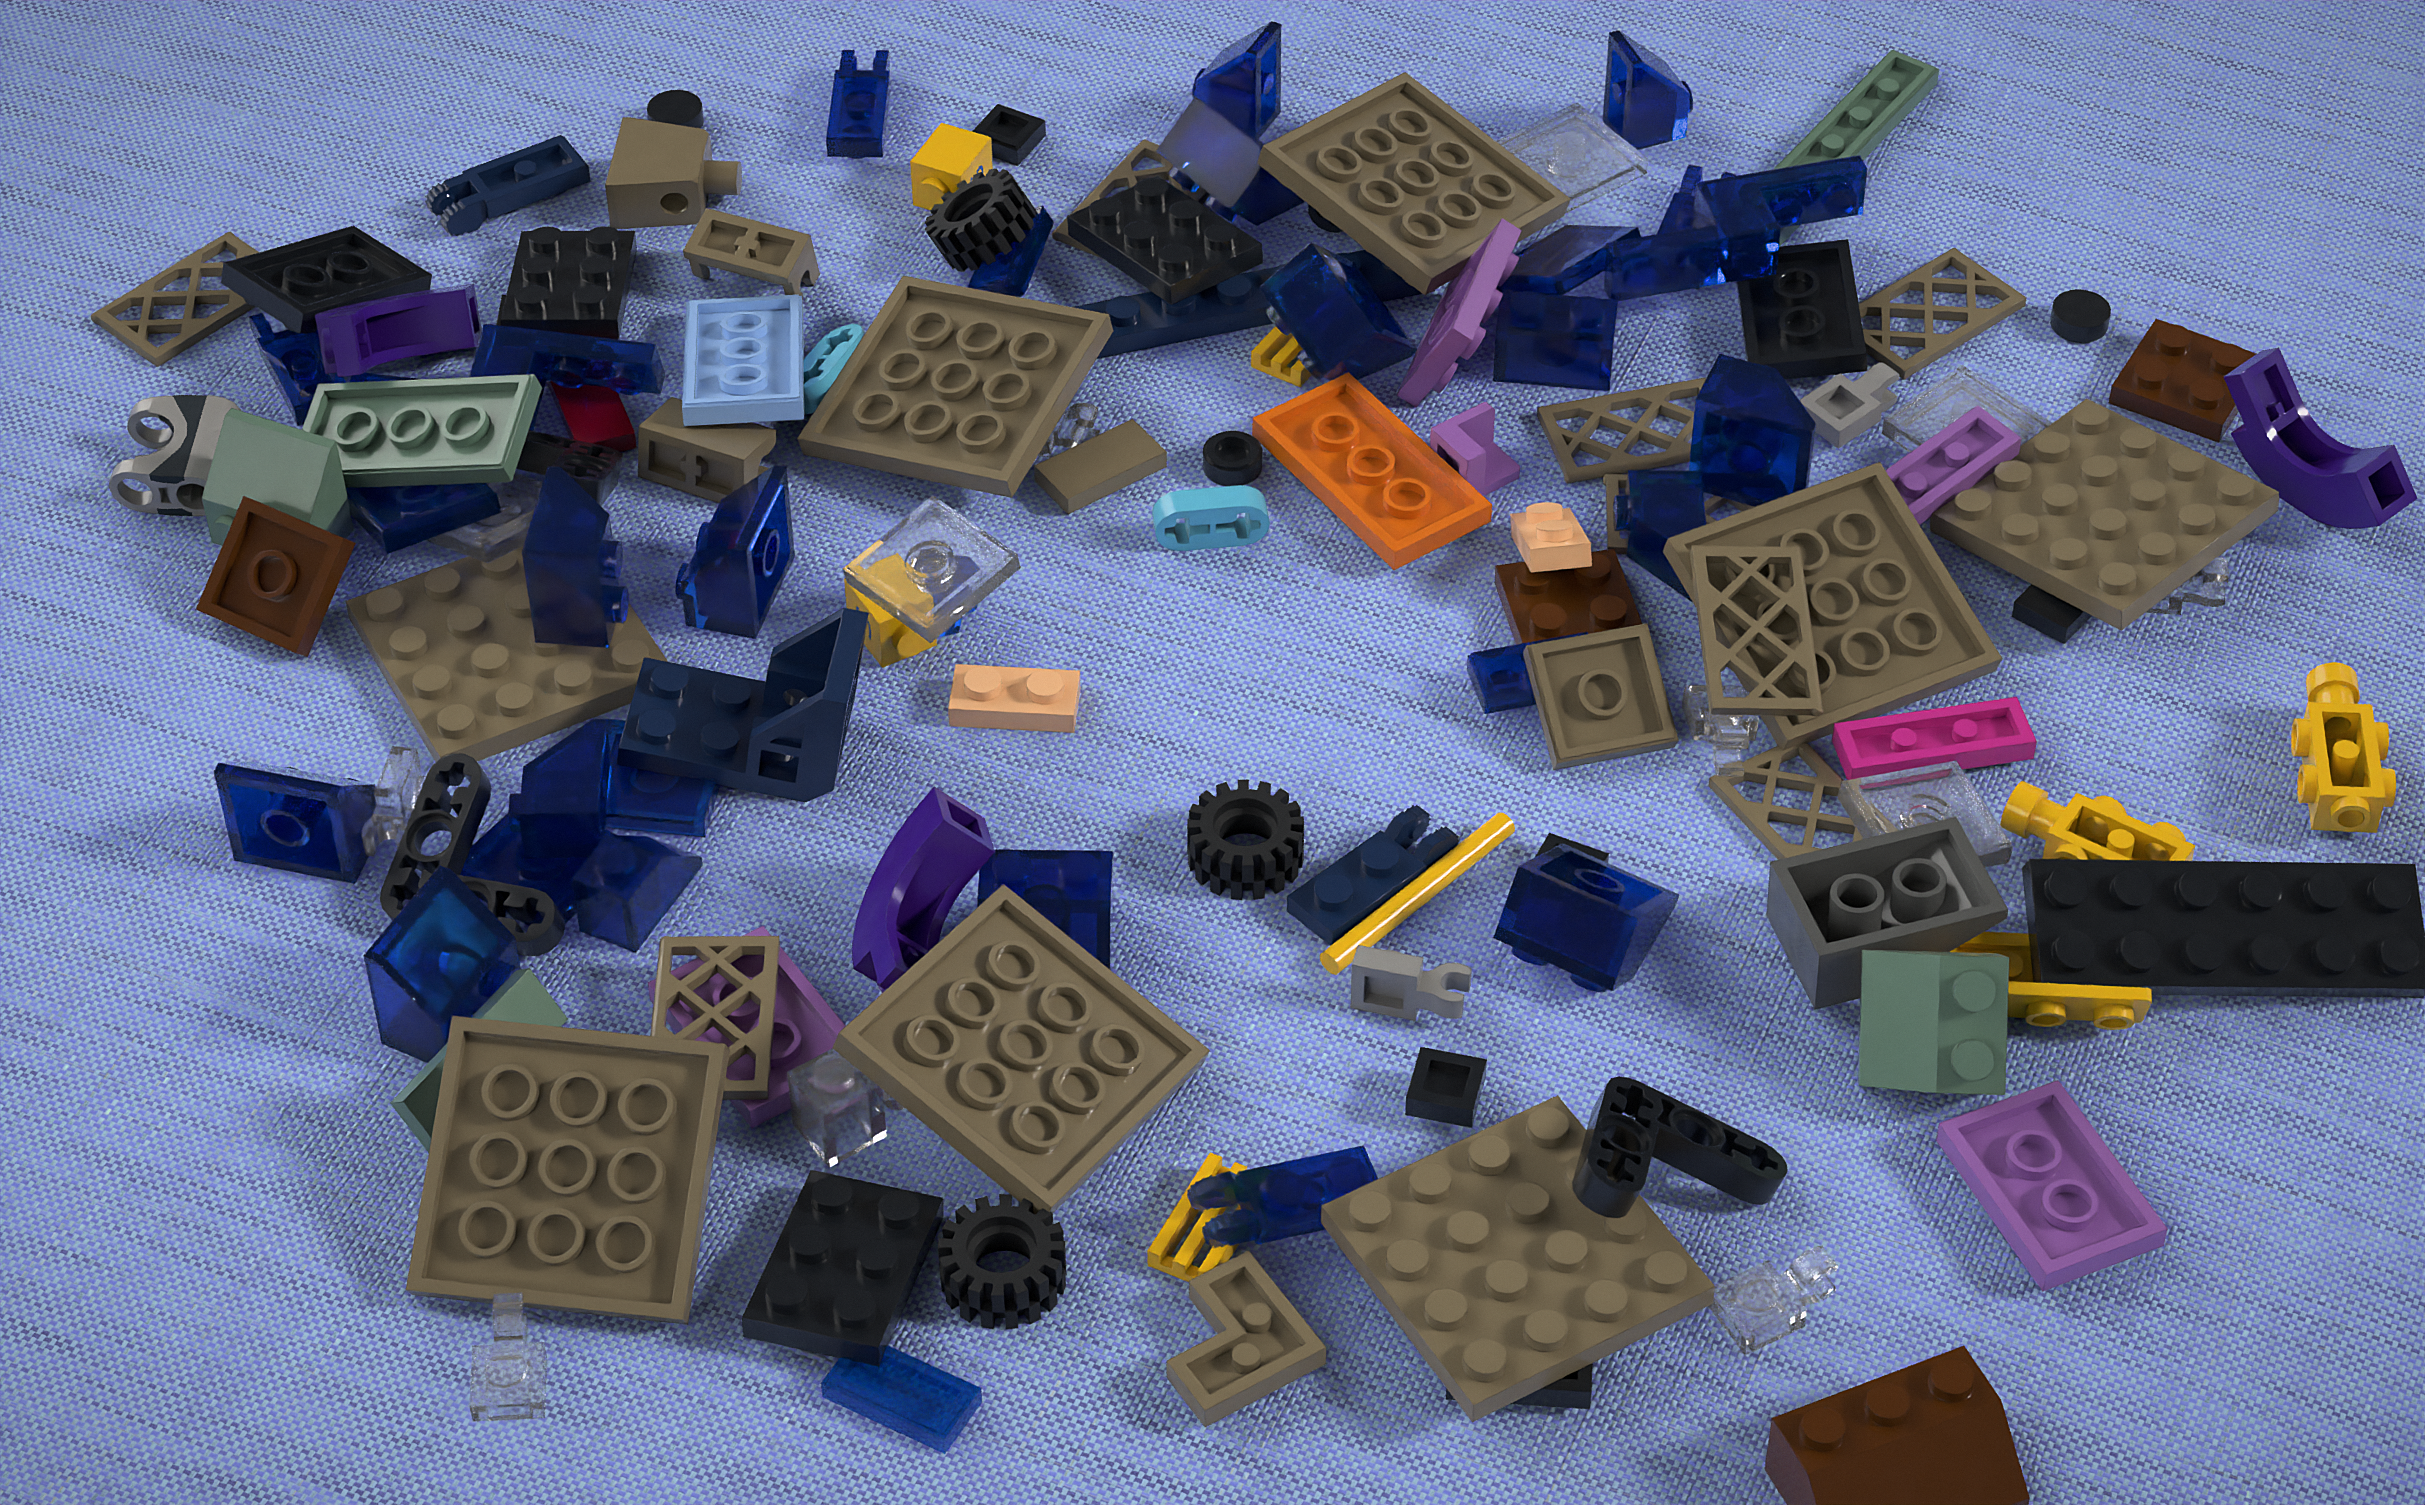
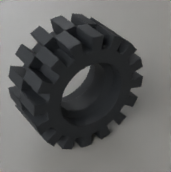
M996 168L989 169L986 176L982 172L973 175L972 182L968 184L965 180L958 183L957 187L959 189L954 193L949 191L941 197L944 203L935 204L930 210L933 215L927 217L925 221L927 225L925 228L926 233L950 267L964 272L968 267L971 271L979 269L983 261L990 265L996 261V255L1000 252L1006 255L1013 249L1010 245L1013 242L1021 243L1026 237L1023 231L1032 229L1034 225L1032 219L1036 217V211L1012 174L1005 169L999 172Z
M1249 779L1238 780L1237 790H1230L1227 782L1216 785V797L1207 790L1199 796V805L1192 804L1189 810V819H1187L1188 865L1190 871L1195 870V879L1201 885L1210 881V892L1219 896L1225 888H1230L1231 899L1242 900L1243 891L1252 890L1254 900L1265 898V887L1267 886L1270 887L1274 894L1283 891L1285 879L1293 883L1298 877V867L1302 868L1304 860V816H1301V807L1297 801L1289 803V793L1282 788L1274 795H1271V783L1260 781L1257 790L1249 789ZM1248 833L1259 835L1267 840L1257 845L1239 846L1231 844L1224 839L1232 835Z
M999 1194L1000 1205L990 1206L988 1197H981L975 1199L976 1212L972 1213L966 1205H963L955 1211L956 1223L947 1219L942 1227L943 1238H939L938 1256L942 1292L945 1291L946 1302L953 1310L959 1306L960 1317L971 1323L977 1313L981 1314V1327L994 1329L995 1319L1005 1318L1007 1330L1018 1328V1316L1024 1314L1028 1322L1032 1324L1041 1319L1040 1305L1051 1312L1058 1304L1057 1293L1063 1295L1066 1287V1248L1063 1229L1060 1222L1053 1224V1213L1051 1211L1049 1212L1042 1208L1038 1213L1034 1214L1031 1201L1023 1198L1020 1206L1015 1207L1012 1206V1194ZM997 1251H1013L1029 1259V1262L1023 1267L1003 1273L987 1271L976 1265L980 1258Z

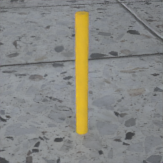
M1502 812L1494 815L1320 954V961L1324 968L1334 975L1340 973L1353 962L1358 945L1366 947L1375 945L1515 832L1513 821Z

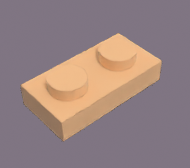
M1542 502L1527 506L1526 512L1510 514L1511 537L1531 573L1592 566L1591 542L1570 508H1563L1558 503Z
M955 664L948 707L949 726L1075 733L1081 689L1080 671Z

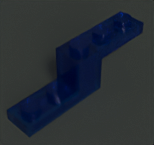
M1858 155L1696 182L1693 228L1606 243L1604 290L1610 302H1617L1777 274L1780 228L1863 214L1867 167L1861 156Z
M483 324L469 377L535 374L542 390L529 430L533 431L546 381H553L562 387L573 389L580 388L583 385L607 387L624 395H637L641 392L661 394L666 374L656 344ZM364 372L358 375H351L349 383L417 379Z

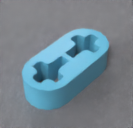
M849 324L831 331L805 357L804 414L815 412L865 335L860 325Z
M1238 485L1174 491L1160 497L1152 510L1157 541L1163 547L1175 551L1253 544L1264 537L1270 526L1265 497L1258 489L1251 486ZM1245 513V517L1237 518V514ZM1185 518L1184 523H1176V519Z

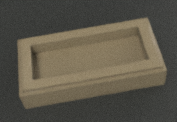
M1131 419L1034 465L1035 482L1067 514H1070L1167 467V451L1139 424Z

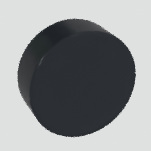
M664 91L654 96L648 102L647 115L650 121L700 129L703 126L702 102L697 95L689 91Z
M2081 289L2065 291L2059 294L2053 301L2050 325L2053 331L2065 340L2075 343L2093 342L2106 334L2111 308L2107 300L2095 292Z
M1225 431L1209 438L1204 444L1203 471L1211 481L1222 486H1243L1258 478L1262 471V446L1255 437L1244 432Z

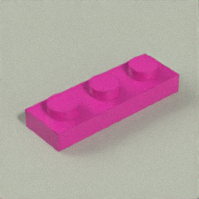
M2017 697L1834 723L1832 735L1833 746L1850 786L2034 759L2037 743Z

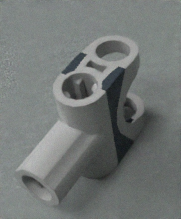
M210 395L158 396L142 399L136 403L130 412L127 430L137 443L147 448L157 449V451L148 455L135 456V459H127L118 463L113 469L109 481V489L112 496L123 506L139 512L168 516H206L202 496L223 420L231 408L240 411L241 409L234 402L224 397ZM156 417L160 421L165 422L169 428L163 430L151 429L145 426L140 419ZM123 480H139L146 484L150 491H135L125 485Z

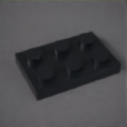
M1159 176L1143 179L1133 187L1108 198L1098 199L1092 202L1090 206L1067 215L1069 236L1171 305L1263 263L1262 243Z
M353 225L224 262L221 284L242 296L248 304L259 307L282 322L290 331L307 334L317 331L316 314L360 302L430 290L432 274Z
M540 227L533 231H521L500 319L502 339H619L637 253L635 231H618L612 227H597L590 231H561L555 227Z
M1848 239L1733 251L1734 271L1750 383L1867 371V352Z
M811 1170L742 1316L743 1337L879 1367L943 1220V1198Z

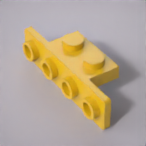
M1984 931L1950 951L1998 953L2009 957L2008 1017L2025 1018L2026 1022L2030 1025L2053 1027L2064 1024L2066 1020L2093 1021L2094 1026L2105 1030H2121L2132 1027L2134 1023L2143 1022L2152 1004V989L2034 983L2028 933Z

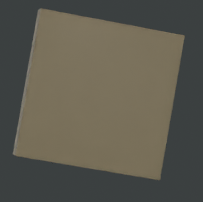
M1647 623L1526 645L1523 656L1553 770L1674 748L1678 743L1679 739Z

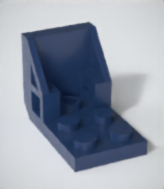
M842 608L773 647L767 669L766 682L644 657L619 744L617 765L800 802H808L833 791L855 701L869 613Z

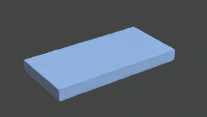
M797 294L689 300V302H686L682 395L684 426L804 419L802 296Z

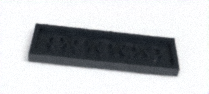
M2029 859L2022 867L2034 983L2142 987L2152 989V995L2423 998L2425 996V931L2415 864Z

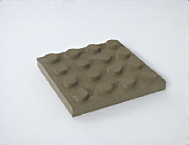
M1406 72L1263 145L1257 161L1258 165L1274 176L1283 186L1293 191L1316 209L1325 219L1335 224L1359 243L1363 249L1377 257L1401 276L1405 282L1415 287L1424 295L1458 277L1471 255L1502 218L1522 230L1516 242L1518 243L1563 217L1571 200Z
M902 276L797 439L802 453L807 456L1012 498L1113 333L1109 314Z
M2085 399L2020 446L2019 454L2012 460L2001 462L1996 466L1992 474L1970 489L1961 491L1956 495L1955 499L1932 513V517H1930V531L2122 631L2278 511L2279 491L2102 405Z
M1881 462L1670 537L1665 544L1663 553L1695 607L1696 601L1689 553L1692 545L1800 547L1823 714L1820 716L1760 715L1776 744L1782 750L1833 734L1834 723L1874 718L1995 672L2002 661L2001 655ZM1706 563L1709 583L1720 592L1739 575L1725 563ZM1766 564L1759 571V573L1784 593L1791 588L1788 564ZM1749 582L1730 599L1756 621L1775 604ZM1721 610L1713 616L1716 640L1729 649L1746 630ZM1783 611L1766 629L1794 650L1799 645L1797 623L1792 616ZM1757 639L1753 640L1737 656L1764 678L1783 661ZM1793 668L1774 684L1777 689L1789 698H1807L1804 677ZM1736 674L1748 695L1754 688Z
M574 519L547 527L346 601L351 623L435 762L447 755L459 753L471 756L477 762L628 705L632 702L644 657L668 662Z
M1004 884L838 1033L832 1047L1004 1190L1012 1194L1020 1203L1023 1198L1031 1201L1034 1214L1038 1213L1042 1208L1054 1213L1203 1065L1210 1052L1207 1047Z
M452 1016L406 1291L415 1296L688 1325L730 1052L725 1043Z
M1558 1095L1321 1206V1224L1472 1422L1713 1304L1715 1285L1640 1194L1628 1214L1621 1218H1608L1599 1215L1585 1207L1577 1199L1573 1192L1572 1181L1586 1129ZM1607 1176V1178L1610 1179L1611 1181L1614 1180V1178H1611V1177H1608V1176Z

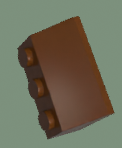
M1965 1346L1778 1415L1771 1420L1764 1469L1787 1505L2029 1504V1493L2002 1401Z

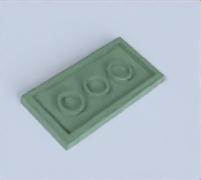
M535 374L318 384L302 430L337 441L346 488L512 482L542 387Z

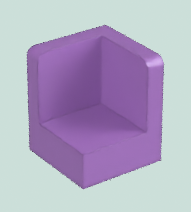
M1483 402L1432 427L1430 434V448L1483 496L1520 477V466L1493 442L1495 409L1487 402Z

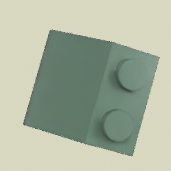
M231 408L226 413L202 496L211 542L223 546L243 496L347 539L354 529L337 441Z
M1862 950L1858 1085L1930 1093L2005 1095L2009 957L1998 953Z

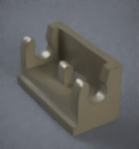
M709 208L705 209L683 249L684 257L689 259L692 273L695 277L709 279L710 270L707 266L782 285L785 295L799 294V296H802V302L801 280L804 284L814 286L820 275L811 235Z
M671 397L639 425L638 477L743 511L749 505V500L764 486L771 476L772 469L759 466L762 458L768 455L776 445V430L752 422L684 426L682 400Z

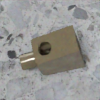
M623 117L605 183L610 227L629 229L698 224L706 209L709 194L740 195L742 185L741 162L712 160L710 134L704 129Z

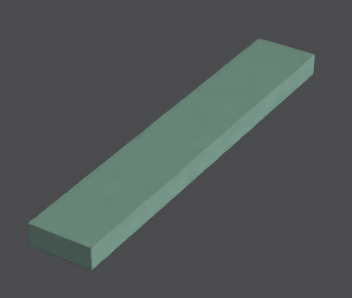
M1891 50L1722 220L1721 237L1751 250L1780 247L1937 85L1939 69Z

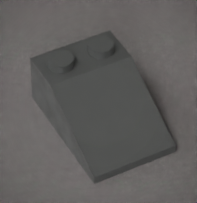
M1956 817L1770 862L1766 916L1814 1010L1860 998L1862 950L1950 952L2007 919L2008 915L2006 904Z

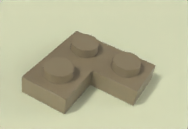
M1246 1251L1189 1281V1299L1217 1335L1167 1360L1166 1374L1169 1382L1204 1427H1207L1325 1365L1326 1346L1253 1255Z

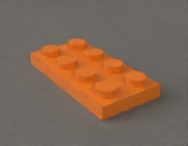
M1349 372L1252 418V436L1393 570L1491 522L1492 504Z

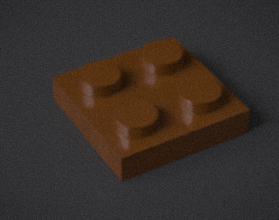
M2155 319L2112 384L2108 403L2219 443L2239 412L2224 380V376L2257 353L2196 333L2183 326Z
M243 496L196 610L294 653L308 657L356 543L259 501Z
M1615 549L1591 552L1592 566L1531 573L1525 561L1495 566L1494 583L1524 668H1527L1523 656L1526 645L1642 624Z

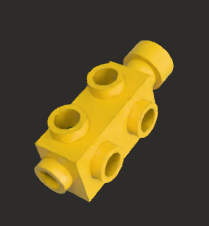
M2325 663L2315 667L2307 675L2305 682L2308 702L2304 718H2295L2292 724L2291 752L2295 757H2302L2303 763L2299 767L2297 778L2298 802L2308 803L2311 830L2377 833L2383 807H2392L2396 794L2395 770L2381 768L2380 761H2384L2388 753V724L2386 722L2374 721L2371 704H2358L2360 693L2357 674L2353 668L2343 663Z
M2021 781L2011 793L2000 822L2001 828L2025 839L2032 834L2045 840L2042 859L2192 861L2195 845L2187 842L2184 834L2176 826L2167 822H2157L2151 826L2127 815L2122 804L2112 797L2101 795L2090 799L2076 793L2065 807L2049 800L2047 791L2025 781Z

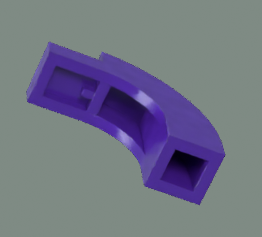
M474 283L360 302L315 315L325 374L337 372L338 377L362 374L373 366L398 359L472 348L484 341Z
M2279 347L2262 350L2224 376V380L2244 423L2231 432L2239 451L2254 473L2266 486L2279 491V498L2309 518L2337 528L2361 529L2377 527L2418 499L2395 445L2364 449L2354 448L2338 442L2318 426L2300 397Z
M933 787L906 819L887 847L865 891L856 919L852 941L853 969L875 981L882 993L939 943L944 922L955 900L967 883L995 852L984 817L936 787Z

